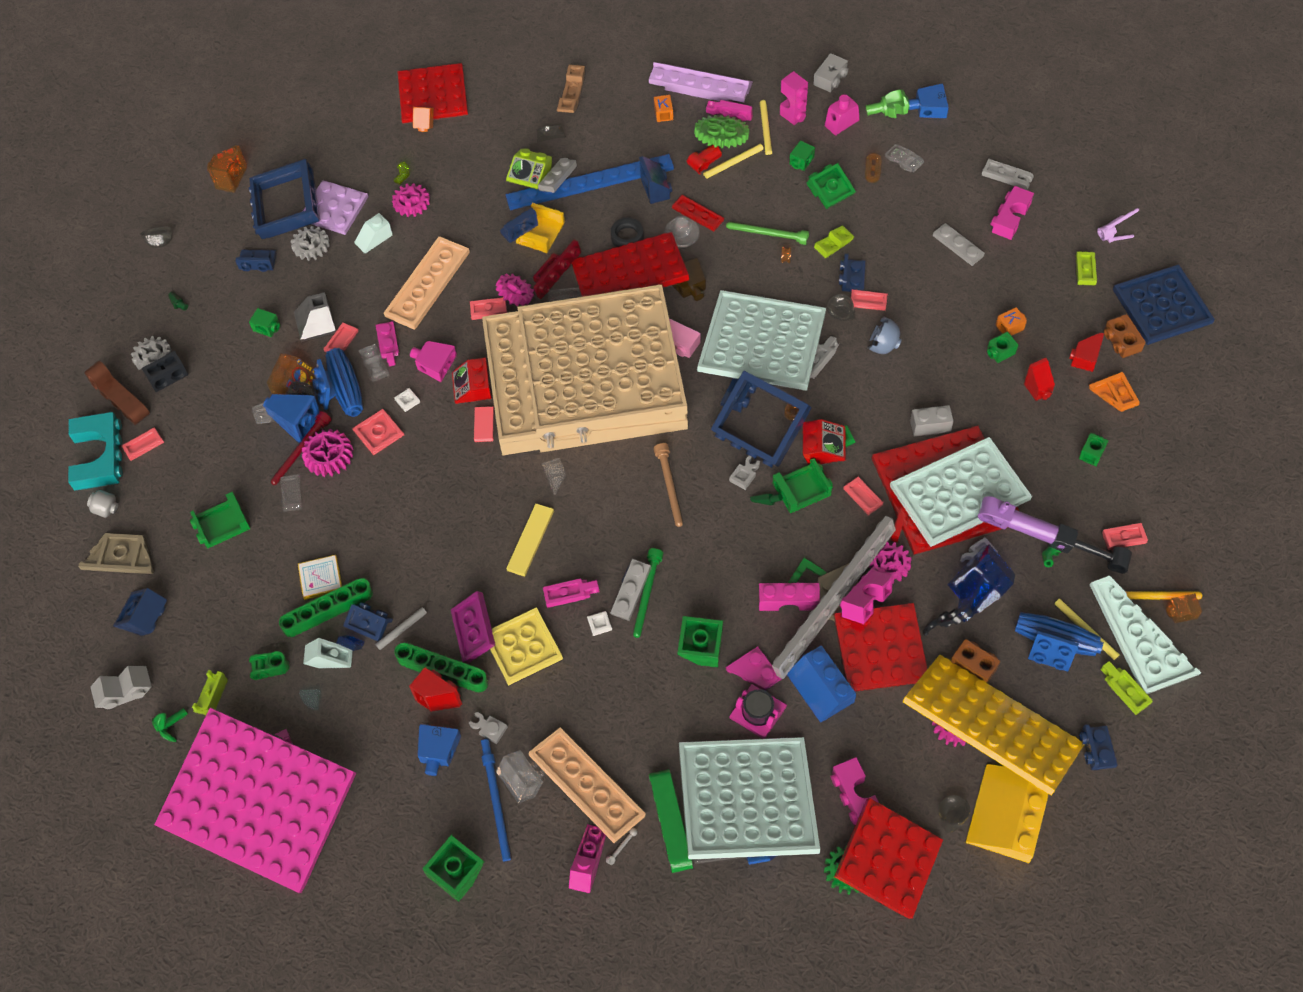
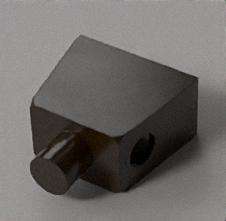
M695 258L684 263L690 280L672 286L683 298L692 295L695 301H699L704 297L702 291L706 289V280L699 260Z

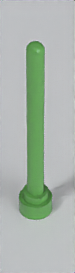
M733 222L726 224L728 229L794 239L802 245H807L809 231L805 230L795 233Z

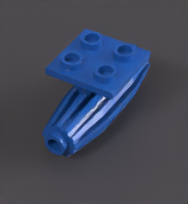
M330 349L325 355L327 371L324 370L321 359L317 360V365L314 368L315 379H313V387L315 390H318V402L323 405L324 410H327L329 400L336 396L346 415L358 416L363 410L361 390L353 367L342 349Z
M1020 612L1015 627V632L1034 641L1028 657L1029 660L1067 672L1075 654L1095 656L1096 653H1101L1104 642L1100 641V636L1080 626L1045 615Z

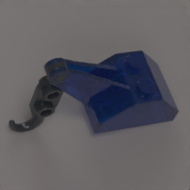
M990 544L983 546L947 584L959 598L958 608L956 607L950 612L946 610L933 619L924 628L923 635H928V632L936 626L947 628L953 623L957 625L962 621H968L974 614L981 612L1001 598L1014 584L1015 573Z

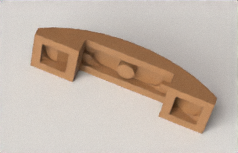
M568 66L566 84L562 98L559 100L557 112L574 113L576 111L584 81L585 66Z

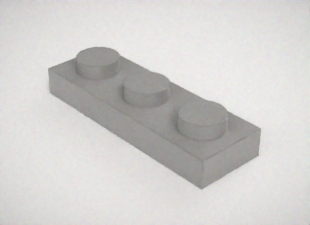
M561 158L538 184L539 191L554 193L577 167L576 160Z
M946 223L933 232V236L971 266L984 257L985 253Z
M632 559L610 612L611 615L630 621L652 568L651 565Z

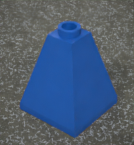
M272 394L270 398L267 397L263 404L267 414L299 443L313 427L316 420L315 417L319 413L316 399L312 395Z

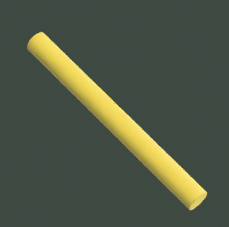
M765 100L760 101L765 154L768 155L772 154L767 104Z
M758 144L704 172L703 175L707 179L762 151V144Z
M1061 599L1055 602V605L1077 626L1098 635ZM1101 637L1100 641L1104 642L1102 650L1113 660H1116L1120 654Z

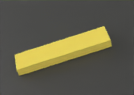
M535 504L506 568L507 571L526 576L554 513V509Z

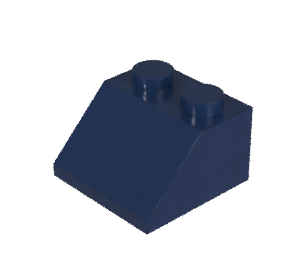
M643 156L639 157L640 177L650 204L670 199L672 187L670 182L667 183L666 171L662 170L660 163Z
M148 588L131 592L113 626L141 636L150 634L156 627L155 622L158 616H161L166 608L164 605L167 599Z

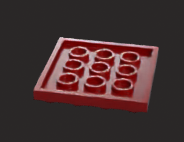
M462 63L398 71L402 123L413 122V107L433 108V119L468 115Z
M914 603L873 608V614L864 624L844 618L842 613L834 614L845 679L854 691L915 684L927 671Z
M868 798L865 801L834 877L902 916L912 919L943 839L873 799Z

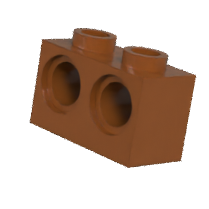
M1127 314L1107 321L1104 335L1106 339H1110L1113 349L1117 354L1119 353L1122 358L1142 352L1145 340Z
M967 639L963 641L951 659L953 664L967 670L986 683L989 682L1001 662L994 654L987 653L977 643ZM963 654H969L972 658H966ZM980 665H986L989 669L985 670Z

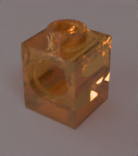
M1195 593L1173 597L1166 607L1167 615L1170 618L1172 617L1174 623L1198 619L1202 613Z

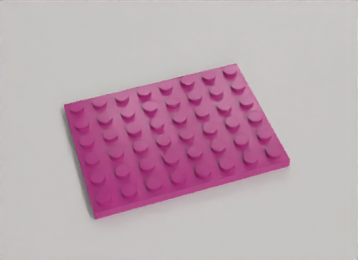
M209 708L154 825L293 891L302 893L355 778L356 772L222 712Z

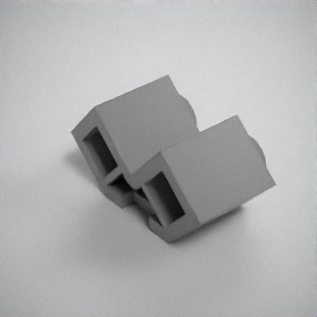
M127 666L118 677L99 676L92 684L91 691L95 708L112 709L134 699L142 698L152 686L146 666Z

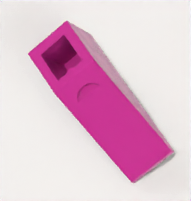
M587 824L570 869V889L590 893L606 839V835L597 826Z

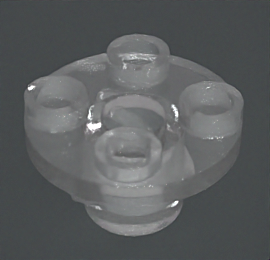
M683 215L677 216L665 227V233L672 232L677 247L688 248L699 238V227L696 222Z

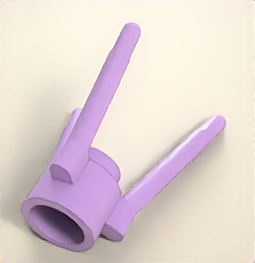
M1136 208L1126 215H1121L1107 225L1098 228L1097 232L1102 241L1107 240L1111 243L1116 240L1133 238V234L1114 237V234L1117 233L1115 225L1134 215L1139 209Z

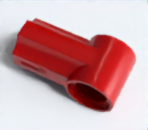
M712 144L700 153L693 152L688 157L687 164L698 174H701L700 172L704 169L707 170L711 163L722 156V152L719 146L714 147Z

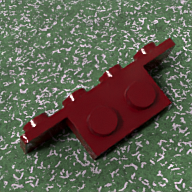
M573 240L561 255L553 253L533 276L534 281L537 282L534 285V290L538 299H542L572 262L579 257L581 249L577 240Z

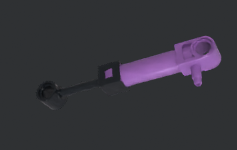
M990 496L983 498L977 516L981 521L1004 530L1009 527L1050 543L1049 547L1066 554L1076 547L1107 559L1109 570L1121 574L1127 573L1132 556L1130 550L1123 547H1114L1112 552H1108L1077 540L1079 531L1061 523L1056 526L1015 510L1016 506L1008 501L1004 502Z

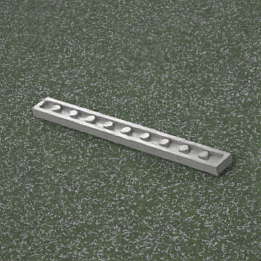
M885 516L877 524L875 531L871 536L867 537L865 544L855 553L849 565L845 566L840 577L832 583L830 590L821 598L817 607L810 612L805 623L798 628L792 640L787 642L785 649L775 658L772 667L776 676L781 679L785 678L840 605L842 598L846 597L896 531L892 518Z

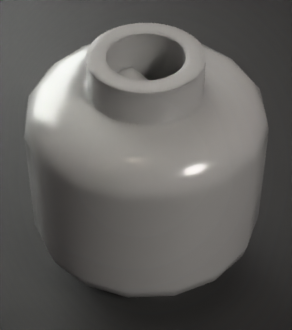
M98 490L90 495L87 506L91 513L106 518L111 513L115 514L118 503H116L115 495Z

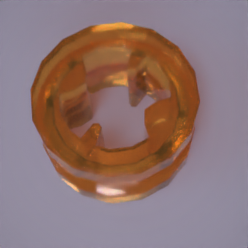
M782 247L781 263L784 261L790 263L791 247L788 249Z
M787 404L784 415L788 420L793 421L799 409ZM790 409H794V412L796 411V413L791 414Z

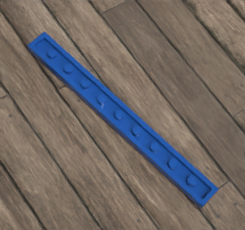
M669 154L650 158V160L660 163L662 170L666 172L674 170ZM640 161L566 179L554 193L529 188L505 194L509 209L514 210L530 206L532 203L538 204L641 178Z

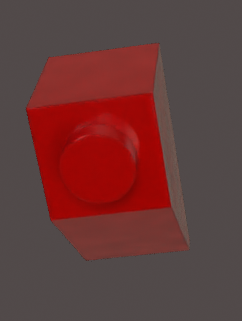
M1098 333L1078 342L1076 349L1072 348L1069 357L1072 360L1071 366L1093 372L1104 333Z
M1047 358L1030 364L1024 382L1025 387L1036 401L1048 399L1052 395L1055 386Z

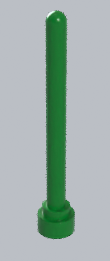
M656 548L649 549L647 554L649 565L652 568L645 582L633 632L635 638L641 636L656 567L663 559V551Z

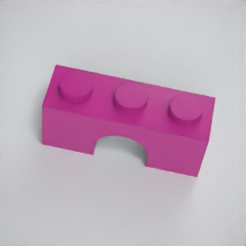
M794 71L781 80V93L788 99L780 104V115L793 125L802 122L806 117L808 82Z
M1014 186L1011 192L1008 191L1004 200L1006 201L1005 204H1001L999 207V215L994 216L991 222V226H993L992 233L1012 240L1021 219L1012 213L1025 215L1032 203L1034 193Z
M870 569L866 575L862 576L859 583L852 587L849 594L842 598L840 604L842 617L864 624L873 614V600L884 602L892 593V575Z
M759 583V611H779V608L784 605H795L799 607V611L814 610L820 603L819 583Z
M857 758L834 766L831 780L835 787L839 786L842 792L840 794L841 801L844 806L848 805L851 811L849 817L853 825H856L865 801L868 798H861L854 791L857 785L864 783L866 777ZM875 795L869 797V798L873 799L874 801L878 802V800H877V798H876Z

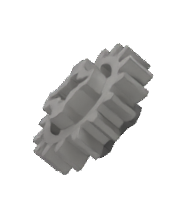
M313 226L310 229L304 227V231L298 230L299 234L293 235L294 239L291 240V247L295 255L300 256L301 260L305 257L308 261H310L311 257L317 260L318 255L323 257L322 252H328L327 247H330L329 238L325 230L321 231L320 227L316 229Z
M151 336L150 340L144 338L143 343L137 342L139 346L133 347L135 352L131 353L132 361L137 369L140 370L144 366L171 353L172 349L166 340L162 341L161 337H158L156 340L153 336Z

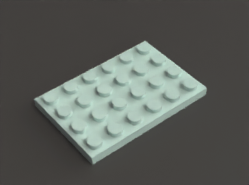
M990 437L890 483L891 489L930 547L983 523L977 516L984 497L990 496L1004 502L1008 501L1016 507L1030 501L1032 497Z

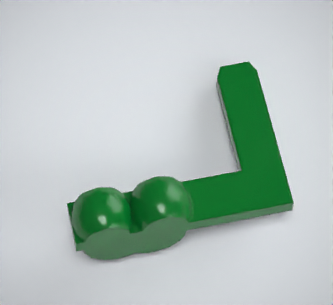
M803 558L788 583H797L806 568L819 576L825 575L826 571Z

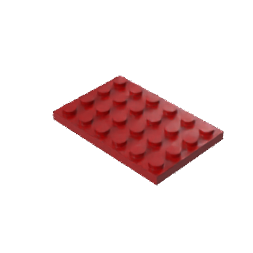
M672 232L585 257H579L572 262L582 297L662 285L663 288L690 280Z

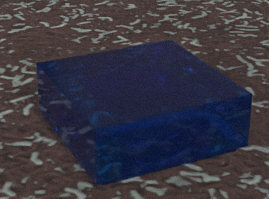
M344 635L338 637L336 644L356 651L362 649L365 642L353 636Z

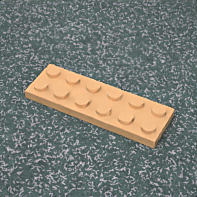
M439 236L385 310V317L415 330L470 253L469 248Z
M561 728L557 729L529 751V756L613 843L645 817L646 813Z

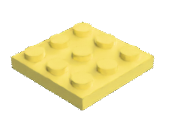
M537 607L492 628L495 646L490 651L508 685L563 659Z

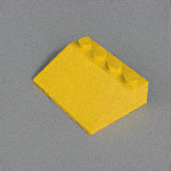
M986 764L966 843L1030 863L1034 856L1049 794L1005 766Z

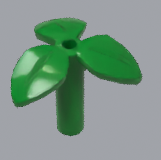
M182 708L167 719L165 713L158 714L155 718H152L153 727L157 732L159 731L164 739L176 742L177 739L168 734V727L185 717L187 712Z

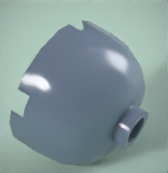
M883 317L880 320L882 322L881 326L876 325L871 335L870 341L874 340L873 344L867 347V349L878 354H887L894 348L897 349L902 341L899 338V326L891 319Z

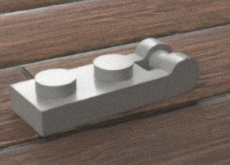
M988 159L982 172V176L1028 190L1029 182L1034 177L1031 172Z

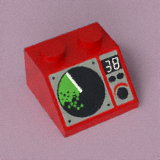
M486 357L467 360L452 372L455 404L491 399Z
M822 419L803 423V456L808 465L813 458L820 464L846 461L845 426Z

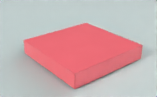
M381 409L352 428L373 455L404 436L402 430L384 409Z

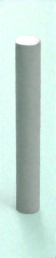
M423 607L378 641L375 646L379 650L384 648L427 614Z

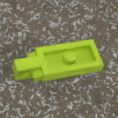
M1110 661L1103 665L1101 671L1107 676L1105 678L1107 684L1135 715L1153 702L1125 669H1116Z

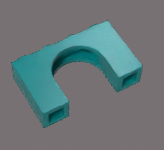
M114 412L69 419V436L74 443L92 440L106 442L105 451L97 460L90 463L68 466V483L74 491L119 483V477L122 476V468L119 465V461H122V453L119 450V445H122V438L119 430L122 429V424Z

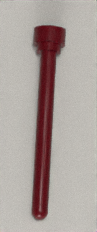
M323 411L316 415L313 427L271 479L272 485L279 483L300 456L302 448L305 447L304 442L309 441V436L314 437L315 432H318L321 427L328 426L332 421L329 415Z

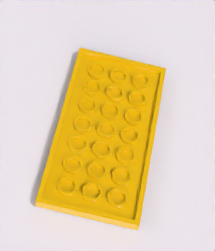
M942 655L937 657L903 700V703L1051 796L1084 746L1082 741L1075 736L1070 735L1057 725L1044 719L1039 714L1026 708L967 670L953 664Z

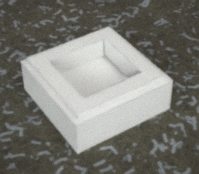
M410 388L394 397L395 401L405 412L420 403L419 398Z
M606 611L587 616L593 636L612 630Z

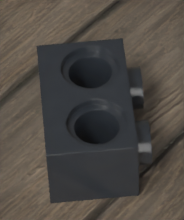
M175 351L141 368L155 392L188 376Z

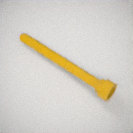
M1125 591L1129 599L1199 600L1202 598V593L1198 591Z

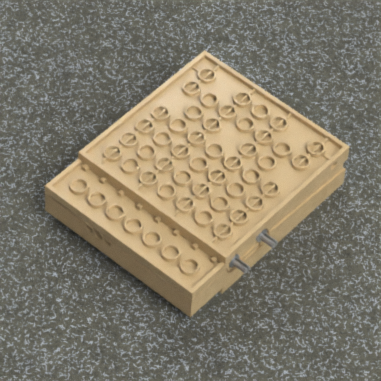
M662 285L517 307L518 311L482 317L502 455L533 450L546 452L688 429L687 403Z

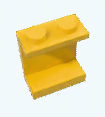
M532 203L531 208L536 211L538 226L516 239V243L548 253L565 223L564 213Z

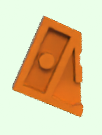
M1123 372L1089 385V389L1121 412L1139 405V400Z

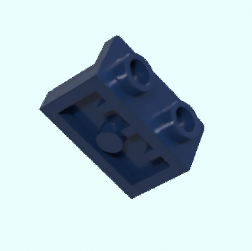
M531 208L523 212L520 216L507 222L504 228L500 230V233L509 243L518 239L538 226L536 211Z
M241 250L240 257H236L235 261L239 270H259L265 272L274 269L277 253L275 250Z
M845 254L844 260L840 261V271H843V274L839 276V285H842V291L852 292V289L864 291L865 261L848 260V254Z
M738 378L732 379L721 401V406L725 405L739 380ZM747 382L732 410L741 413L743 408H747L750 402L749 396L751 393H755L757 387Z
M363 602L352 604L343 626L375 641H380L387 623H392L393 619L387 617L388 613L385 611L370 609L371 605Z
M1089 724L1084 725L1079 733V739L1082 741V745L1085 744L1086 752L1084 753L1086 764H1090L1091 770L1116 768L1118 765L1108 727L1090 728Z

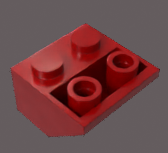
M424 668L409 685L415 701L431 712L460 707L462 702L460 699L461 695L457 691L458 687L449 680L446 682L441 679L442 676L433 669L430 671Z

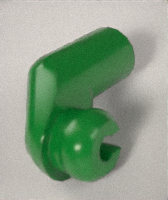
M1048 546L1042 552L1044 566L1052 567L1054 565L1052 556H1058L1061 551Z

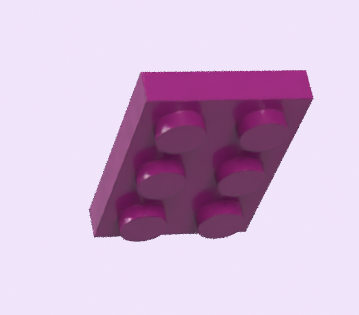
M476 591L451 609L463 663H470L495 646L483 592Z

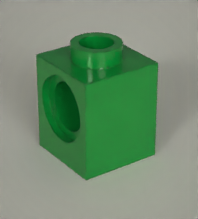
M800 141L790 153L789 164L795 169L805 171L814 159L815 147Z
M257 308L249 320L254 332L272 337L274 332H278L280 328V322L276 314Z
M1006 332L989 341L987 354L991 359L994 358L999 363L1015 355L1018 344L1009 332Z
M1090 433L1079 459L1097 467L1109 440L1104 439L1100 435Z

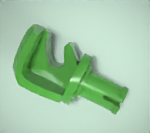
M898 89L882 96L879 103L866 105L867 115L882 112L885 117L897 118L896 114L904 115L908 113L910 102L904 90Z

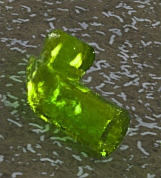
M400 162L397 165L399 175L394 178V182L398 185L402 184L410 176L409 165L406 162Z

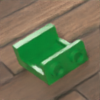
M814 458L810 460L808 466L785 476H782L780 472L773 475L772 484L778 494L782 495V501L789 513H793L831 496L833 484L829 478L825 477L822 465L817 463Z
M233 492L226 494L228 501L202 513L195 514L194 510L190 511L192 516L189 519L194 530L198 529L199 533L196 536L200 544L204 543L207 549L250 529Z

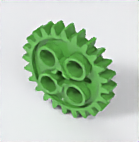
M714 115V117H702V120H698V123L695 125L694 134L695 137H698L699 141L702 140V143H708V146L713 144L714 147L720 146L724 148V146L730 148L731 145L736 147L737 144L742 145V143H746L749 137L748 125H745L746 122H741V119L735 120L736 117L729 118V115L726 117Z

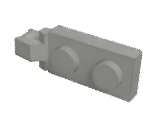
M830 336L824 344H818L810 378L815 379L835 354L839 346L835 337Z

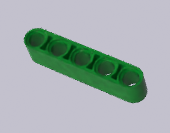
M364 578L357 579L284 614L279 619V626L286 636L294 637L350 610L352 604H360V602L364 603L370 600L373 596L372 588L368 580ZM348 597L347 600L341 601L343 598ZM312 615L310 618L305 619L306 616Z
M400 643L394 650L398 663L406 668L421 672L424 668L430 671L433 669L442 676L441 679L447 682L449 680L457 686L474 692H483L488 687L485 672L474 666L408 643ZM409 653L408 656L401 657L402 654ZM427 659L425 663L419 664L421 660ZM440 666H446L443 670H437ZM459 672H464L460 677L455 676ZM476 679H483L480 683H474Z
M666 769L649 773V780L652 786L654 801L656 802L671 872L676 873L693 869L692 859H688L687 839L670 770Z

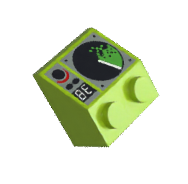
M520 149L513 157L506 181L539 189L538 184L551 170L552 157L547 156L545 153Z

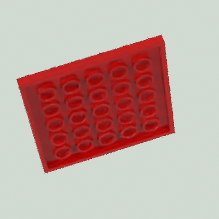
M979 426L872 455V461L897 517L902 504L891 489L890 483L984 440ZM908 513L902 527L913 555L1002 529L983 522L930 547Z

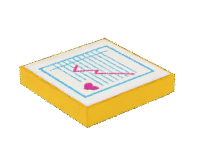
M336 555L298 563L304 600L323 596L342 587Z

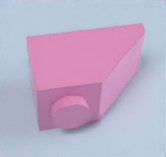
M669 319L676 354L681 357L686 356L690 358L700 344V333Z

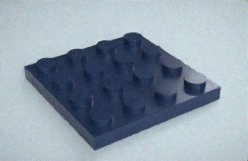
M1180 265L1132 279L1113 287L1114 293L1147 345L1213 324L1215 320Z

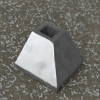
M325 292L307 297L294 311L301 342L336 332Z

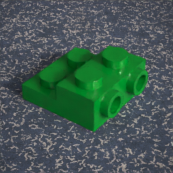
M838 163L833 166L829 164L822 169V172L811 174L806 183L815 198L818 196L826 209L852 196L856 192Z

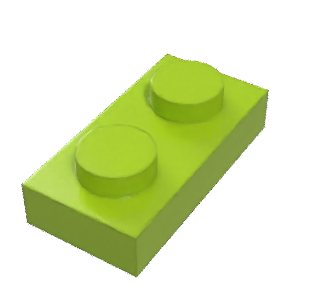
M1077 252L1075 256L1077 285H1096L1095 252Z

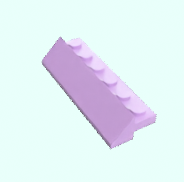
M653 62L654 67L649 77V84L664 86L667 91L716 101L733 100L743 103L753 81L660 62Z

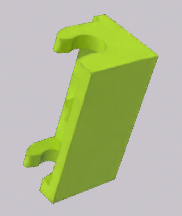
M211 670L207 671V681L197 704L194 703L192 706L193 712L207 715L209 708L216 710L228 682L223 672L217 671V674H213Z

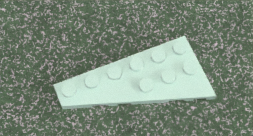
M1111 576L1090 583V587L1137 684L1146 694L1201 674L1197 668H1194L1187 661L1188 658L1172 645L1173 642L1160 628L1141 612L1142 609L1127 597V593Z

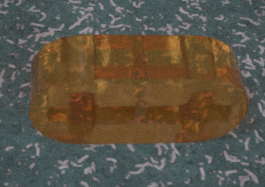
M875 153L869 154L866 158L865 179L870 183L878 182L881 175L882 159L880 155ZM871 171H875V176H871Z

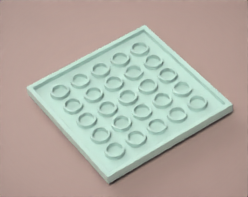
M720 290L697 371L738 379L742 372L746 371L772 385L807 391L826 308Z
M804 737L679 742L688 859L820 853Z

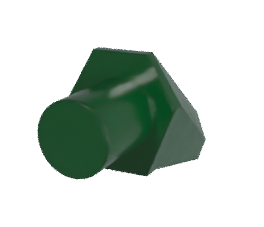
M174 292L169 293V299L174 309L180 308L184 311L188 309V304L184 303L182 298Z
M780 493L775 495L764 494L752 496L750 500L754 503L775 505V502L782 501V495Z

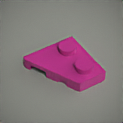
M758 647L726 667L727 672L733 673L763 690L770 688L781 680V678L776 676L772 664Z

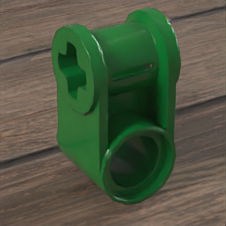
M279 651L255 654L249 658L252 666L250 678L253 680L285 674L290 667L289 661Z

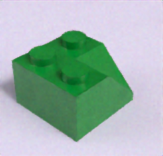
M683 616L677 654L697 665L718 668L723 621Z
M451 835L423 867V871L429 879L459 902L473 886L484 861Z

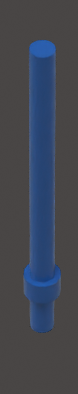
M484 739L481 741L483 751L482 762L483 766L486 767L502 860L504 862L511 860L494 769L495 758L494 754L491 753L489 739Z

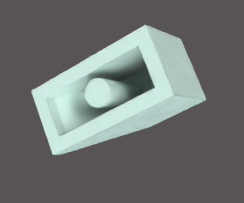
M378 213L364 223L354 243L364 253H367L392 236L389 222Z
M317 638L305 645L303 664L316 668H350L353 649Z

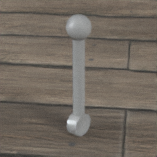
M631 828L629 835L612 855L607 856L606 862L608 864H614L615 857L632 836L637 835L636 828Z

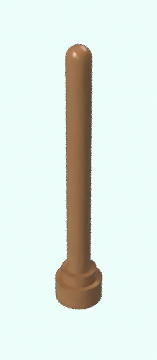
M660 443L654 446V452L661 462L675 525L681 527L683 521L668 462L670 450L668 444Z

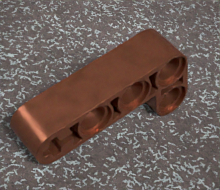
M97 361L84 372L92 386L96 390L98 389L104 398L109 399L114 407L121 410L123 415L134 425L150 414L148 409L135 396L113 378L110 371L101 361Z

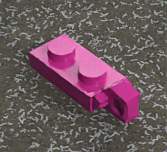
M720 100V102L708 101L706 106V113L712 115L721 114L723 117L729 115V117H736L741 119V121H751L753 117L752 106Z
M394 322L377 324L376 330L381 356L383 359L387 358L389 366L396 365L394 356H399Z
M576 579L544 587L543 591L547 608L589 598L590 594L599 592L597 580L587 582V580Z

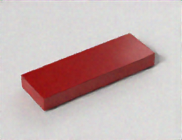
M681 195L672 205V209L713 232L724 221V217L684 195Z

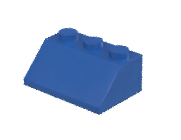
M822 646L804 655L787 674L820 723L855 703V691Z

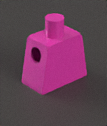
M841 95L837 102L830 105L824 126L835 136L859 121L858 104L848 95Z
M427 341L422 349L413 347L410 352V357L416 359L417 369L439 382H442L457 356L455 346Z

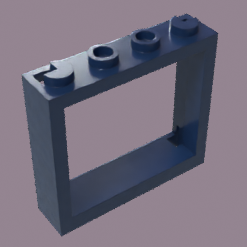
M306 159L249 178L250 187L248 188L251 193L250 203L253 207L251 212L254 220L253 228L255 229V234H258L261 239L271 238L320 221L314 172ZM302 177L306 211L265 224L262 190Z
M743 371L711 430L715 432L714 436L724 441L726 438L732 441L730 445L738 450L741 447L746 449L747 455L755 459L757 456L764 459L762 463L771 468L773 465L779 467L812 407L756 376ZM747 382L799 409L773 457L721 429Z

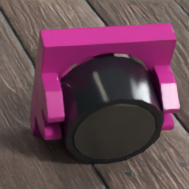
M751 684L748 690L743 691L741 698H738L736 708L731 713L730 719L765 739L787 705L771 696L768 692Z

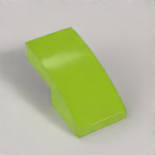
M844 226L830 231L828 237L816 242L814 248L823 257L827 258L853 240L854 236Z

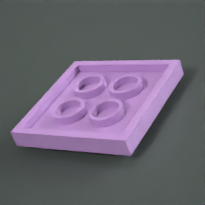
M322 180L316 190L320 221L312 225L346 235L368 199V194Z

